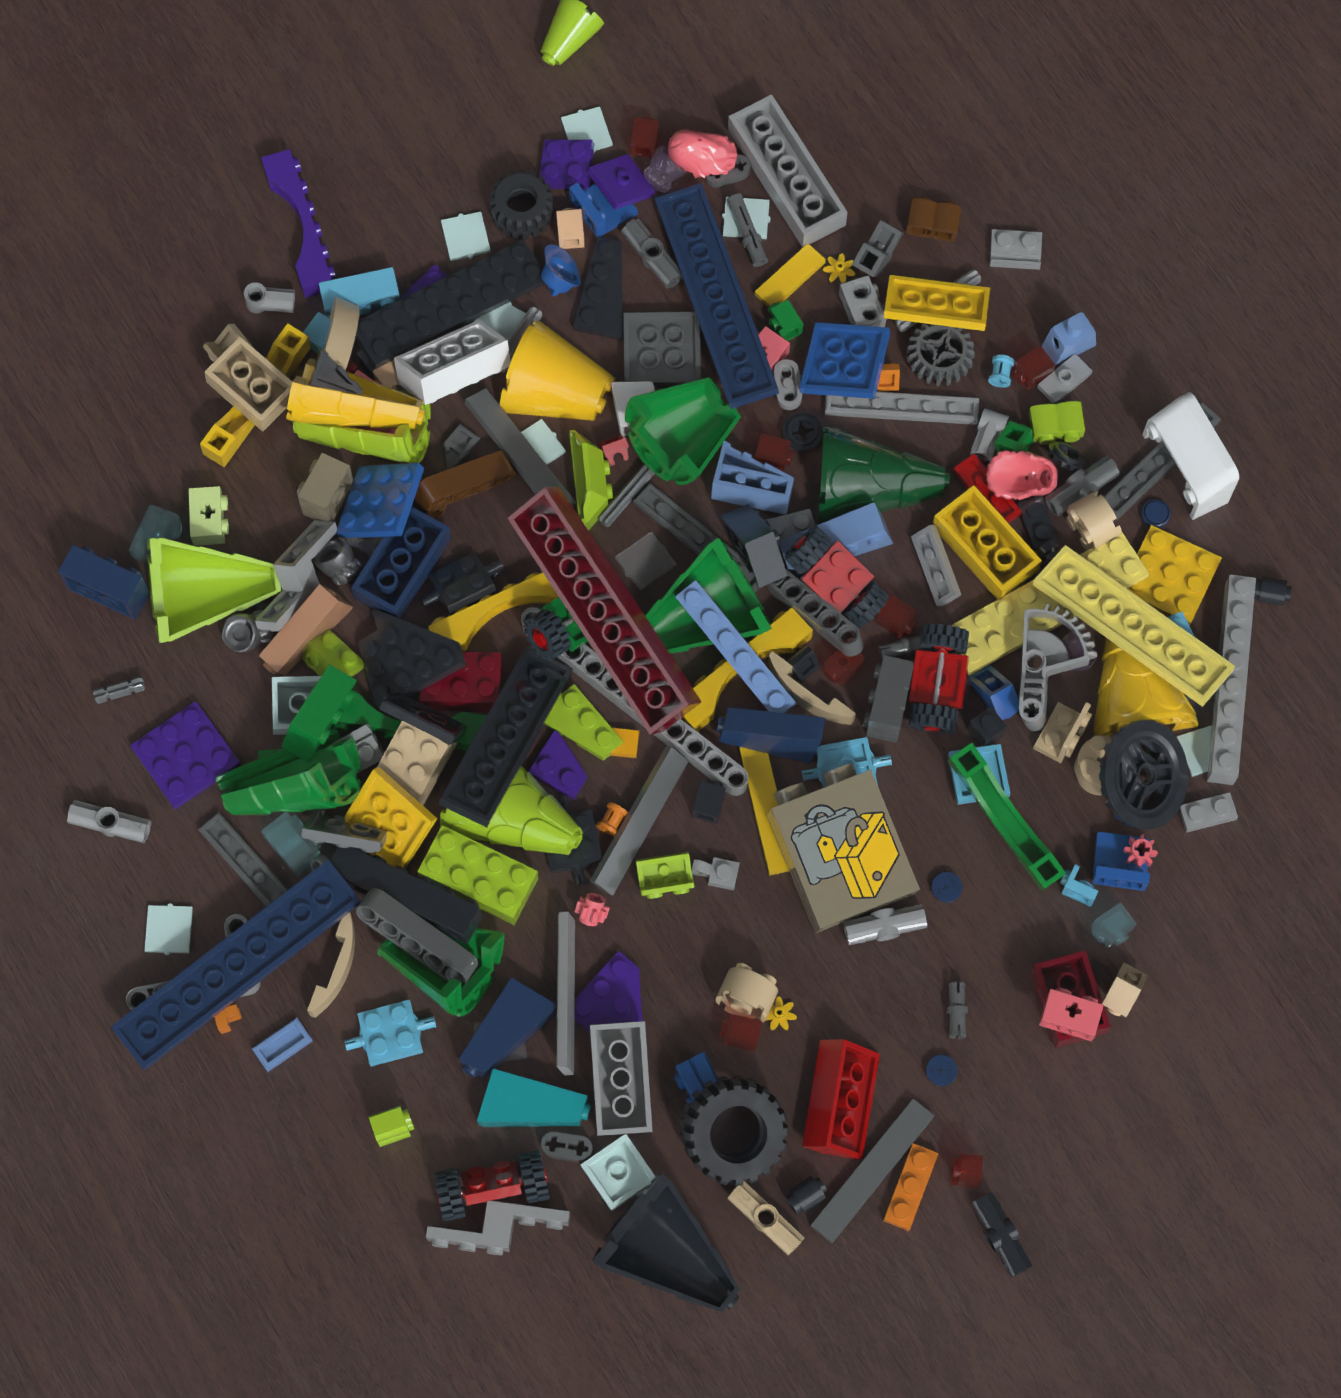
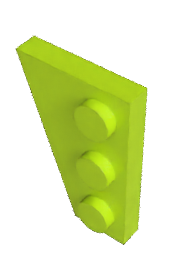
M575 684L560 694L544 723L553 730H556L561 736L564 735L574 741L579 747L603 761L610 756L613 750L624 743Z

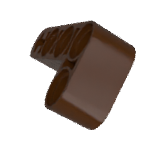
M497 451L423 479L419 483L413 502L419 511L436 519L444 513L448 504L507 483L515 477L516 472L504 451Z

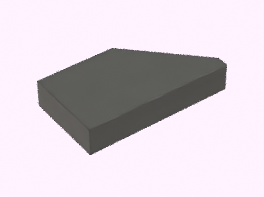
M461 424L455 428L444 442L447 470L461 465L480 442L478 436Z

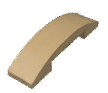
M335 297L329 317L331 322L324 350L338 366H341L346 371L357 331L359 306Z
M773 651L769 654L768 664L772 674L798 705L810 713L831 722L851 725L854 722L855 712L836 698L829 705L824 703L790 677L793 670L792 665Z
M350 912L341 919L336 932L337 940L344 944L328 987L324 988L316 985L307 1009L311 1017H317L332 1003L349 974L355 949V929Z

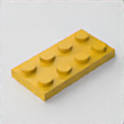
M890 275L884 318L985 331L990 288Z

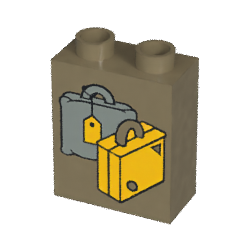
M853 763L843 765L823 774L827 787L808 794L804 783L801 782L774 793L773 795L778 806L771 808L767 814L814 934L912 896L920 890L872 771L868 770L857 775Z

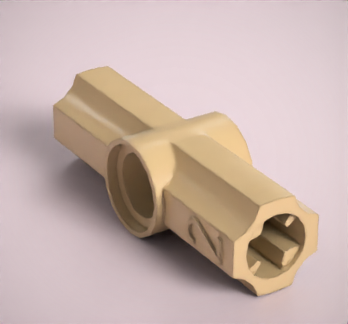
M743 1181V1185L737 1186L727 1198L754 1224L757 1230L763 1232L788 1256L804 1240V1237L778 1213L776 1208L768 1204L745 1181ZM769 1212L774 1220L771 1224L764 1225L758 1219L759 1214Z

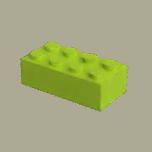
M443 825L418 870V876L428 879L434 886L440 889L442 887L448 888L456 894V897L463 900L469 898L475 901L481 910L512 925H515L538 881V871Z

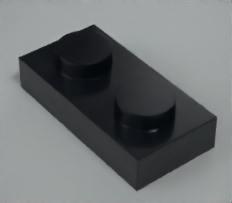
M1039 496L1018 502L1017 506L1022 511L1020 517L1032 550L1035 552L1039 547L1052 540L1058 543L1043 497Z

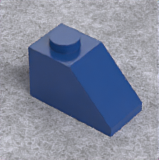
M991 665L968 676L970 684L985 708L988 709L992 706L1002 720L1012 717L1019 711V699L1013 684Z

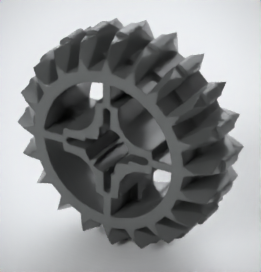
M923 323L921 330H914V337H910L908 340L910 346H907L906 353L909 355L907 356L908 364H912L911 371H919L918 379L924 376L927 377V385L931 383V380L936 381L937 387L940 386L941 381H944L947 386L951 384V379L955 382L960 381V375L965 377L968 369L972 368V359L975 357V352L973 351L974 343L969 341V333L962 334L964 328L956 329L954 327L930 324L929 327ZM950 341L957 346L960 353L956 352L957 350L950 346ZM944 346V351L942 352V354L939 355V358L937 359V354L939 353V351L942 350ZM921 352L925 353L924 356H927L928 358H930V360L932 361V364H929V363L923 358V356L921 355Z

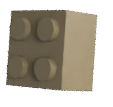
M321 453L319 459H315L309 469L310 475L306 482L302 481L299 485L297 495L303 515L313 520L334 522L350 493L353 477L350 465Z

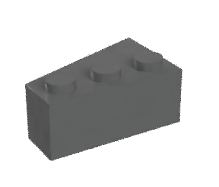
M884 655L882 664H876L873 678L878 679L877 688L871 687L868 702L873 703L871 712H866L863 727L868 728L867 737L897 743L914 667L913 661Z

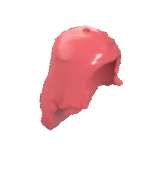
M683 129L677 131L670 138L668 158L676 167L693 173L695 179L697 177L705 178L710 174L726 175L728 171L735 167L737 148L733 141H729L728 136Z
M1005 450L1004 452H998L997 456L992 457L991 462L988 464L986 474L987 487L991 492H994L996 497L1019 500L1029 496H1043L1051 493L1057 486L1058 479L1057 468L1051 460L1026 451H1019L1017 453Z

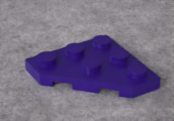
M618 951L575 998L574 1021L589 1034L590 1025L642 1022L639 968Z

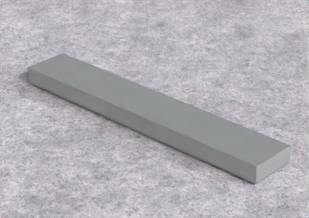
M876 392L875 399L826 395L825 415L977 425L979 398Z
M559 912L557 1068L564 1075H574L575 920L569 912Z

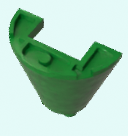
M705 378L630 398L625 410V422L630 425L629 439L643 463L665 481L671 479L676 481L677 485H685L699 477L737 424L741 415L737 412L736 408L730 410L729 404L724 403L720 398L721 390L710 378Z
M477 928L468 944L446 935L473 954L478 960L477 968L462 987L461 981L453 978L446 981L387 939L380 944L378 948L379 956L388 961L446 1012L453 1016L461 1017L471 1012L479 1004L492 984L494 977L490 974L494 970V963L500 964L504 947V933Z

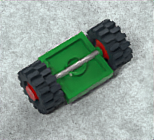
M559 597L543 606L540 612L527 619L526 623H524L526 628L524 629V634L528 635L526 639L527 642H531L532 645L530 647L532 650L535 648V653L538 656L541 655V658L547 659V661L553 660L568 649L573 652L588 642Z

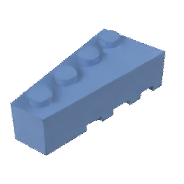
M875 503L817 525L832 539L831 543L835 540L839 541L853 556L893 544L885 520ZM808 529L780 540L781 543L779 545L783 556L786 555L787 551L791 549L790 547ZM785 560L789 571H790L793 575H798V576L804 575V573L799 574V573Z

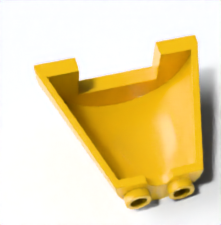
M534 320L533 325L535 326H528L511 360L506 375L507 389L503 388L501 394V408L505 413L594 421L597 413H602L606 404V399H603L605 392L612 391L611 383L615 382L616 378L544 323Z

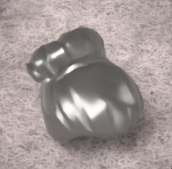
M341 537L326 543L314 558L316 566L324 574L332 577L336 585H345L358 575L362 568L361 562L354 558L350 545Z
M263 610L254 611L251 615L243 613L234 614L226 620L222 639L230 649L240 653L248 652L256 648L260 643H267L272 640L274 631L258 629L255 623L256 618Z

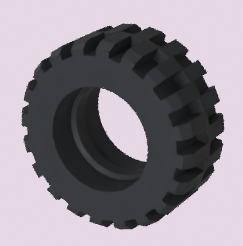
M734 1075L733 1078L722 1076L718 1077V1081L715 1083L710 1080L703 1084L705 1088L701 1092L696 1090L691 1095L694 1098L691 1104L686 1102L683 1109L686 1112L685 1117L680 1119V1127L683 1130L680 1133V1138L685 1146L684 1150L687 1156L705 1176L711 1180L716 1179L718 1183L724 1185L732 1182L734 1186H741L743 1181L748 1180L750 1183L758 1181L757 1176L762 1173L767 1176L772 1172L769 1167L773 1163L776 1165L780 1163L782 1158L779 1154L781 1150L786 1151L788 1142L785 1141V1136L789 1135V1126L785 1123L788 1118L780 1106L781 1103L757 1081L750 1078L747 1080L742 1076ZM744 1106L749 1108L758 1119V1130L754 1141L745 1150L736 1154H723L716 1150L710 1140L711 1127L716 1117L730 1107Z

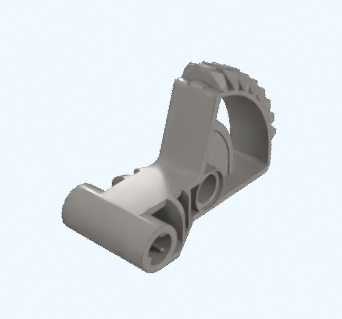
M1049 603L1045 604L1044 610L1027 609L1024 613L1019 712L1024 725L1030 731H1040L1047 723L1048 677L1089 664L1090 659L1097 657L1096 651H1088L1095 647L1094 641L1085 642L1091 637L1090 632L1082 633L1085 625L1082 623L1075 627L1078 622L1076 616L1068 620L1070 616L1068 610L1059 615L1061 610L1059 606H1056L1053 612H1051ZM1030 618H1048L1068 627L1081 642L1084 656L1070 660L1065 645L1058 637L1042 630H1029ZM1033 658H1040L1042 660L1041 666L1036 669L1030 668L1028 664ZM1037 712V714H1034L1035 717H1029V715L1032 716L1031 713Z

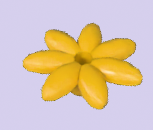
M843 253L839 255L838 260L828 257V262L831 266L824 267L823 271L832 273L829 278L830 282L839 277L843 284L846 283V275L855 276V272L849 269L854 260L845 262Z
M778 996L776 998L775 1006L772 1005L766 1020H772L771 1030H775L779 1023L784 1030H788L787 1020L797 1019L795 1014L789 1012L793 1007V1002L783 1006L781 997Z

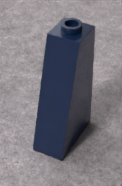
M728 707L725 716L719 717L716 731L721 732L719 742L811 764L821 743L825 718Z
M511 977L460 1056L461 1070L470 1077L475 1078L477 1075L484 1079L493 1069L557 1014V1004Z

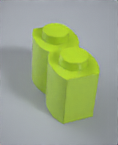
M1070 401L1030 407L1029 420L1033 432V442H1039L1040 445H1049L1050 442H1054L1057 439L1065 440V442H1076L1084 436L1085 426L1081 402Z
M400 1105L369 1116L379 1147L411 1137L410 1131L414 1130L408 1110H402Z

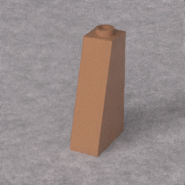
M319 584L259 655L265 661L263 666L274 675L276 673L286 675L302 659L308 642L328 629L331 631L352 610L353 606L335 590Z

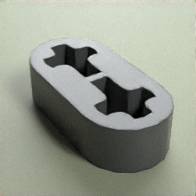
M737 155L735 165L739 164L743 167V171L739 172L738 168L734 167L728 171V174H720L719 179H716L712 174L707 175L705 182L710 187L719 188L742 181L750 174V161L743 155Z
M549 1132L541 1141L543 1153L553 1159L585 1162L593 1153L591 1141L587 1137L580 1135ZM552 1138H556L557 1143L565 1145V1148H556L555 1152H550L546 1142L550 1143ZM579 1142H583L584 1147L588 1151L583 1152L582 1156H577L576 1150L568 1149L569 1146L577 1147Z

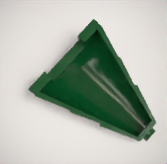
M823 426L818 525L871 503H875L880 512L897 507L903 509L942 497L944 488H949L950 472H945V467L905 450L900 452L874 440H867L838 428Z

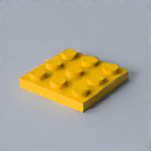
M1151 525L1137 553L1149 572V577L1127 589L1165 616L1169 617L1182 611L1190 626L1222 557Z
M380 767L372 770L357 798L345 815V822L351 825L363 823L386 831V842L380 852L376 851L370 854L372 856H380L390 866L396 867L398 865L405 869L437 820L430 811Z

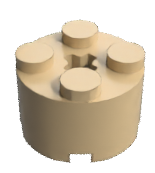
M1096 490L1072 503L1067 509L1069 516L1066 517V520L1073 531L1077 529L1082 537L1079 540L1086 551L1093 547L1097 549L1122 534L1120 525L1116 528L1113 522L1117 518L1102 495L1097 496L1098 491Z
M1097 735L1088 740L1081 747L1074 764V772L1079 781L1078 783L1085 791L1094 795H1102L1099 766L1100 759L1105 754V745L1111 743V737Z
M737 963L736 967L728 970L717 994L716 1002L719 1005L722 1001L726 1005L724 1010L739 1019L753 1022L754 1018L760 1019L759 1023H763L778 994V989L775 986L777 980L768 974L760 975L753 972L751 967L746 964Z

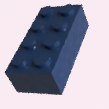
M411 507L402 536L383 537L351 587L354 599L374 610L376 609L401 619L452 539L450 527Z

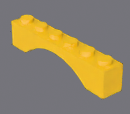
M287 323L274 341L266 359L289 378L311 348L309 336ZM233 406L228 413L213 425L200 443L203 455L225 467L255 424Z
M536 572L527 576L525 581L517 585L512 583L505 586L502 592L492 596L489 594L470 607L466 605L456 610L455 614L447 618L439 617L428 626V629L459 642L462 652H464L479 629L504 610L530 603H550L559 596L544 573L539 574Z
M791 608L787 612L783 610L778 613L773 619L774 623L771 624L772 629L761 635L753 636L754 639L748 645L760 659L769 657L772 651L777 655L793 654L796 652L797 647H802L812 638L813 629ZM726 659L721 660L714 667V672L708 677L703 675L694 683L693 689L702 703L683 716L681 720L697 732L714 719L716 705L721 693L729 681L737 674Z

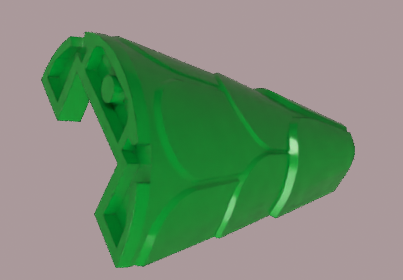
M720 538L707 545L687 571L680 575L662 599H658L645 616L670 654L689 651L693 647L713 645V642L676 598L679 593L695 580L743 638L761 635L772 629L767 615L764 616L762 612L764 608L733 555L728 554V548Z
M352 736L316 751L309 763L298 758L230 787L221 794L224 808L232 815H270L272 812H301L305 810L328 809L352 803L359 794L362 782L360 779L357 780V770L361 769V762L354 738Z

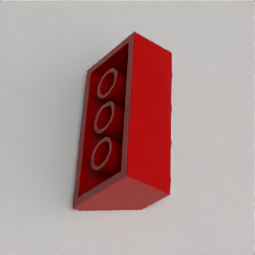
M844 1039L820 1040L802 1147L822 1154L863 1160L879 1053Z

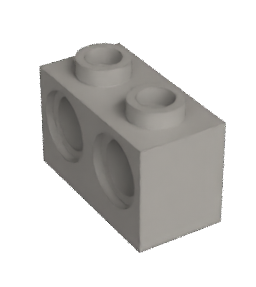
M869 275L840 284L839 297L851 325L885 327L887 320L884 318L885 305H880L878 287L876 283H871ZM863 293L866 295V297L858 298L855 296V294ZM872 315L875 319L867 320L863 316Z

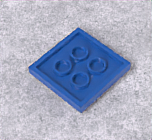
M815 323L799 387L801 393L875 399L890 337L889 328Z
M419 463L359 466L336 534L341 538L402 536L424 468Z

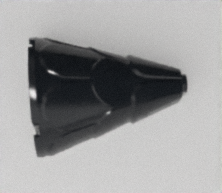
M663 1173L658 1174L652 1179L651 1183L653 1185L649 1190L644 1187L614 1223L603 1239L606 1244L603 1248L599 1247L596 1250L592 1262L603 1270L639 1281L642 1285L675 1294L678 1299L723 1312L726 1308L730 1310L739 1299L737 1295L740 1291L738 1285L716 1247H712L698 1220L691 1214L672 1180H669Z

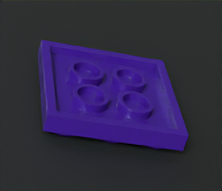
M196 701L130 745L175 810L216 782L215 777L217 775L241 766L239 760Z

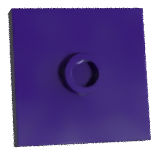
M628 154L591 166L587 172L614 210L651 198L656 192Z

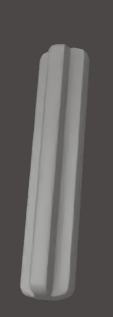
M531 307L508 340L510 362L528 326H535L533 321L541 319L542 312L539 309ZM508 367L505 368V369H503V370H501L500 372H503V373L506 372V370L508 369Z

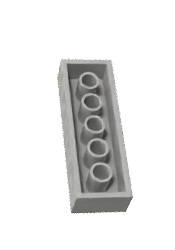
M772 94L729 116V133L743 155L749 159L753 171L802 248L846 226V209Z

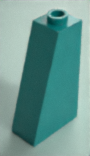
M493 1069L477 1123L478 1126L580 1127L582 1119L586 1121L588 1119L591 1104H587V1095Z

